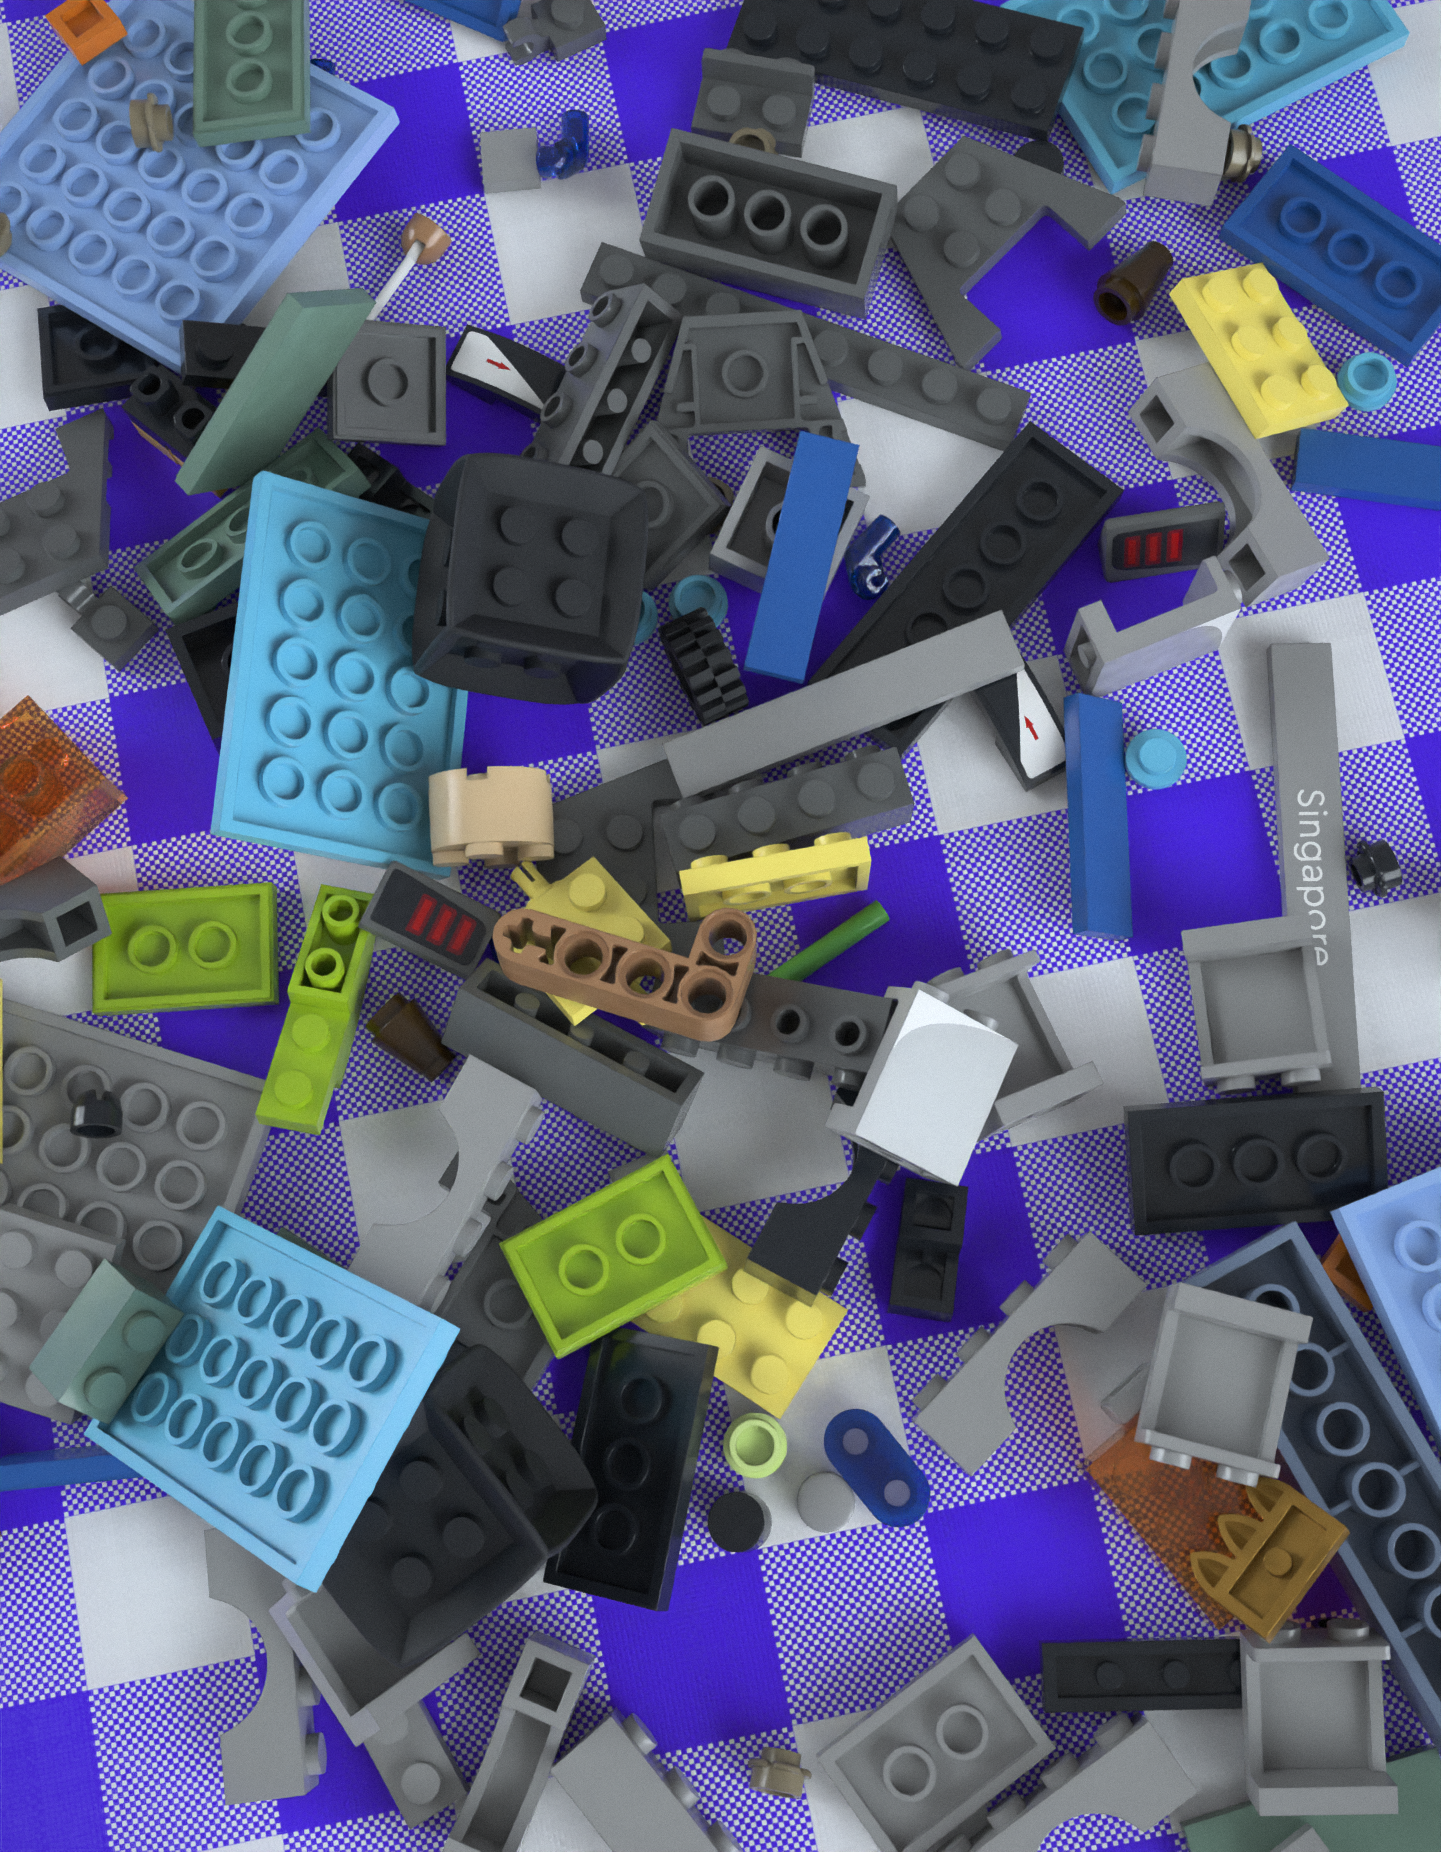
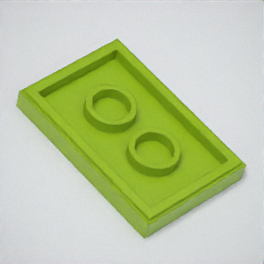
M272 882L100 894L112 934L92 944V1013L95 1015L113 1016L279 1005L277 887Z
M669 1154L654 1160L499 1243L558 1360L728 1268Z

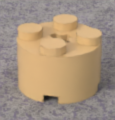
M488 766L487 773L467 776V768L439 772L428 777L430 840L433 866L459 867L469 865V859H484V868L507 869L520 867V861L554 859L552 785L550 784V774L546 775V770L522 766Z

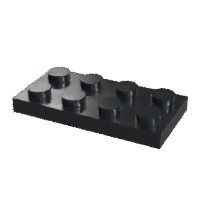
M1377 1086L1123 1106L1130 1229L1135 1236L1281 1225L1296 1221V1223L1333 1221L1331 1211L1388 1188L1384 1091Z
M620 1327L592 1341L571 1444L580 1455L594 1481L598 1492V1501L591 1516L573 1540L559 1553L547 1559L543 1577L544 1583L654 1611L669 1610L719 1347Z

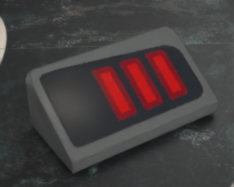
M1211 502L1107 519L1097 543L1104 579L1106 582L1112 583L1199 569L1202 560L1212 556L1217 557L1223 550L1226 513L1224 502Z
M391 861L358 927L467 980L475 971L501 914L397 861Z

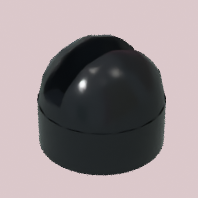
M92 1089L80 1094L74 1101L70 1120V1132L72 1134L85 1138L101 1139L115 1137L122 1133L123 1111L120 1100L112 1092L104 1091L101 1100H97L96 1091Z

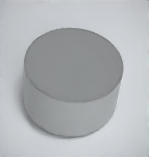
M828 1471L817 1472L810 1475L801 1484L797 1494V1509L804 1523L813 1530L824 1533L834 1532L844 1527L851 1519L855 1509V1497L848 1482L840 1475Z

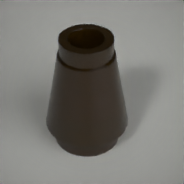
M1150 241L1143 248H1140L1098 279L1097 290L1093 295L1094 304L1098 312L1106 320L1116 325H1127L1130 321L1142 318L1167 275L1168 270L1173 265V257L1170 251L1163 244Z
M400 992L382 1006L365 1026L374 1036L373 1044L418 1074L425 1076L431 1083L457 1057L449 1047L441 1044L443 1037L417 1000L414 998L408 1001Z

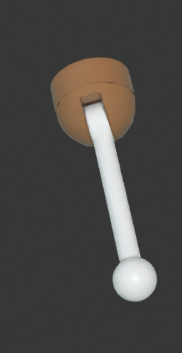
M414 213L401 234V247L406 257L376 297L375 301L377 303L366 320L374 321L414 264L428 265L436 262L452 243L449 235L431 219L422 214Z

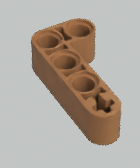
M524 908L511 910L500 917L494 926L492 937L501 970L508 979L517 984L706 1042L723 1038L733 1028L752 977L757 956V931L755 924L746 913L734 908L714 910L705 917L699 927L689 958ZM733 938L740 941L744 947L736 954L723 955L716 952L712 946L720 939ZM527 941H534L536 946L526 945ZM513 948L523 949L522 953H515ZM592 957L601 962L599 968L590 974L581 975L569 970L572 963L579 958ZM548 958L554 960V964L549 965ZM642 976H654L662 982L659 989L649 994L637 993L630 988V985L634 980ZM707 994L720 998L724 1005L718 1011L707 1014L693 1009L691 1003L699 996Z

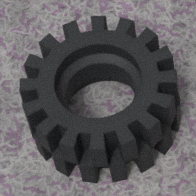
M700 607L658 628L659 637L665 648L666 656L672 664V670L675 676H677L684 695L686 694L692 710L695 711L697 718L702 722L703 726L748 706L749 700L746 695L745 686L739 678L741 676L739 670L733 663L729 648H726L723 642L722 634L719 629H716L714 620L708 615L705 608Z

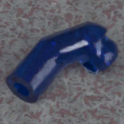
M568 110L561 115V139L556 141L554 146H541L536 151L537 171L543 178L557 176L559 180L568 179L586 167L589 160V115L581 110Z
M882 514L878 515L847 548L844 555L848 585L854 594L865 600L881 596L888 588L889 576L884 575L881 555L900 536V530L897 525Z

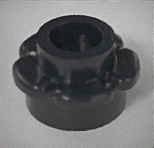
M1384 839L1369 845L1364 840L1357 843V856L1349 858V867L1355 883L1361 892L1372 890L1376 896L1386 897L1388 894L1387 890L1402 884L1401 870L1391 847Z

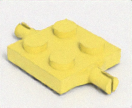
M594 856L564 879L552 884L546 881L531 861L521 863L523 871L517 866L511 873V879L531 899L524 909L539 911L668 952L673 951L669 938ZM527 941L526 945L536 946L534 941ZM513 948L515 953H522L523 949ZM583 957L573 962L569 970L576 974L586 975L597 970L601 962L592 957ZM548 958L549 965L554 964V960ZM644 976L637 978L630 985L633 991L647 994L639 985ZM546 993L574 1026L597 1010V1008Z

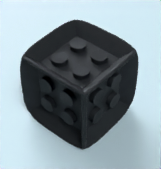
M474 453L464 455L456 460L435 494L433 513L423 543L412 632L414 673L431 682L451 688L544 704H584L593 702L605 694L622 678L626 671L639 624L648 540V506L645 491L626 480L608 474L512 454Z
M473 1345L437 1371L408 1428L393 1451L372 1494L364 1504L322 1584L363 1637L393 1665L401 1669L406 1668L434 1654L481 1620L519 1590L536 1574L548 1558L564 1549L577 1535L596 1508L598 1501L596 1486L580 1455L516 1372L500 1356L485 1345Z

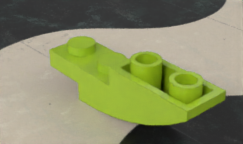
M323 884L320 886L287 989L291 1003L255 1113L259 1124L319 1136L321 1134L334 1088H341L368 981L376 936L359 928L358 925L374 895L372 893Z

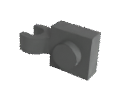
M541 0L531 5L532 19L518 17L503 26V31L510 41L505 44V49L515 66L525 64L549 49L557 62L607 40L606 25L591 0Z
M81 581L55 591L65 603L81 615L78 621L71 627V630L118 672L159 631L154 622L112 586L100 598L94 595Z

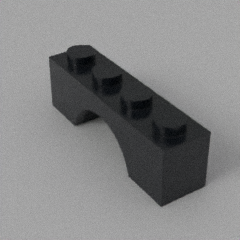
M839 1087L830 1110H832L834 1103L853 1107L859 1092ZM851 1140L853 1164L848 1179L832 1194L814 1202L801 1204L777 1202L750 1251L743 1270L809 1307L813 1305L819 1291L830 1297L832 1296L849 1263L838 1257L846 1239L850 1235L859 1241L861 1240L877 1209V1206L867 1202L869 1195L877 1180L889 1186L899 1167L898 1164Z

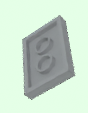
M10 1203L0 1207L1 1403L69 1425L81 1418V1412L59 1403L33 1374L29 1366L105 1258L120 1266L126 1243L125 1239Z
M972 1633L816 1754V1759L881 1852H925L1054 1751L1056 1747Z

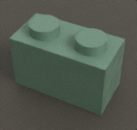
M104 1258L31 1363L29 1369L59 1403L109 1425L184 1313L152 1282Z

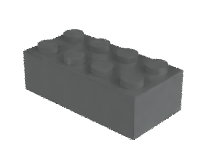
M671 128L639 241L645 257L704 278L866 320L898 211L897 185Z

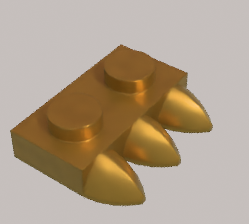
M1258 1477L1257 1487L1246 1486V1492L1254 1509L1264 1519L1263 1522L1240 1514H1225L1217 1518L1221 1536L1228 1549L1236 1556L1235 1560L1223 1554L1200 1551L1192 1552L1190 1561L1193 1573L1205 1592L1216 1603L1270 1644L1350 1532L1344 1524L1290 1485L1280 1480Z

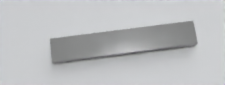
M999 610L662 743L683 799L692 796H705L1024 670L1025 664L1002 610Z

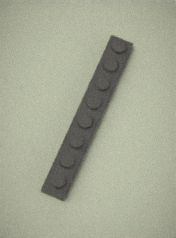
M601 242L580 289L582 302L593 305L607 291L645 283L683 316L795 310ZM803 313L832 391L1001 451H1005L1015 439L1029 404L1030 392Z

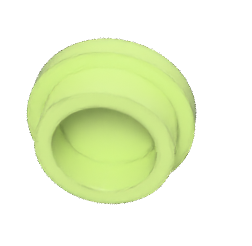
M748 1413L735 1419L728 1427L723 1440V1451L728 1464L738 1474L748 1478H763L775 1472L783 1463L787 1452V1439L783 1428L774 1418L763 1413Z

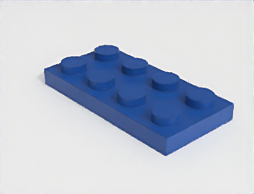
M1292 144L1286 148L1222 226L1218 237L1220 240L1255 264L1263 263L1271 275L1405 367L1411 364L1441 326V245Z

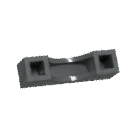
M61 856L0 886V962L18 958H42L60 962L112 934L97 885Z

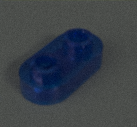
M848 1409L834 1416L825 1429L823 1439L825 1453L833 1466L877 1520L891 1527H905L917 1522L925 1514L930 1502V1487L923 1472L881 1420L871 1412L863 1409ZM850 1429H861L867 1436V1447L859 1454H851L844 1448L843 1438ZM893 1480L905 1482L909 1490L907 1500L901 1505L888 1503L884 1496L886 1485Z

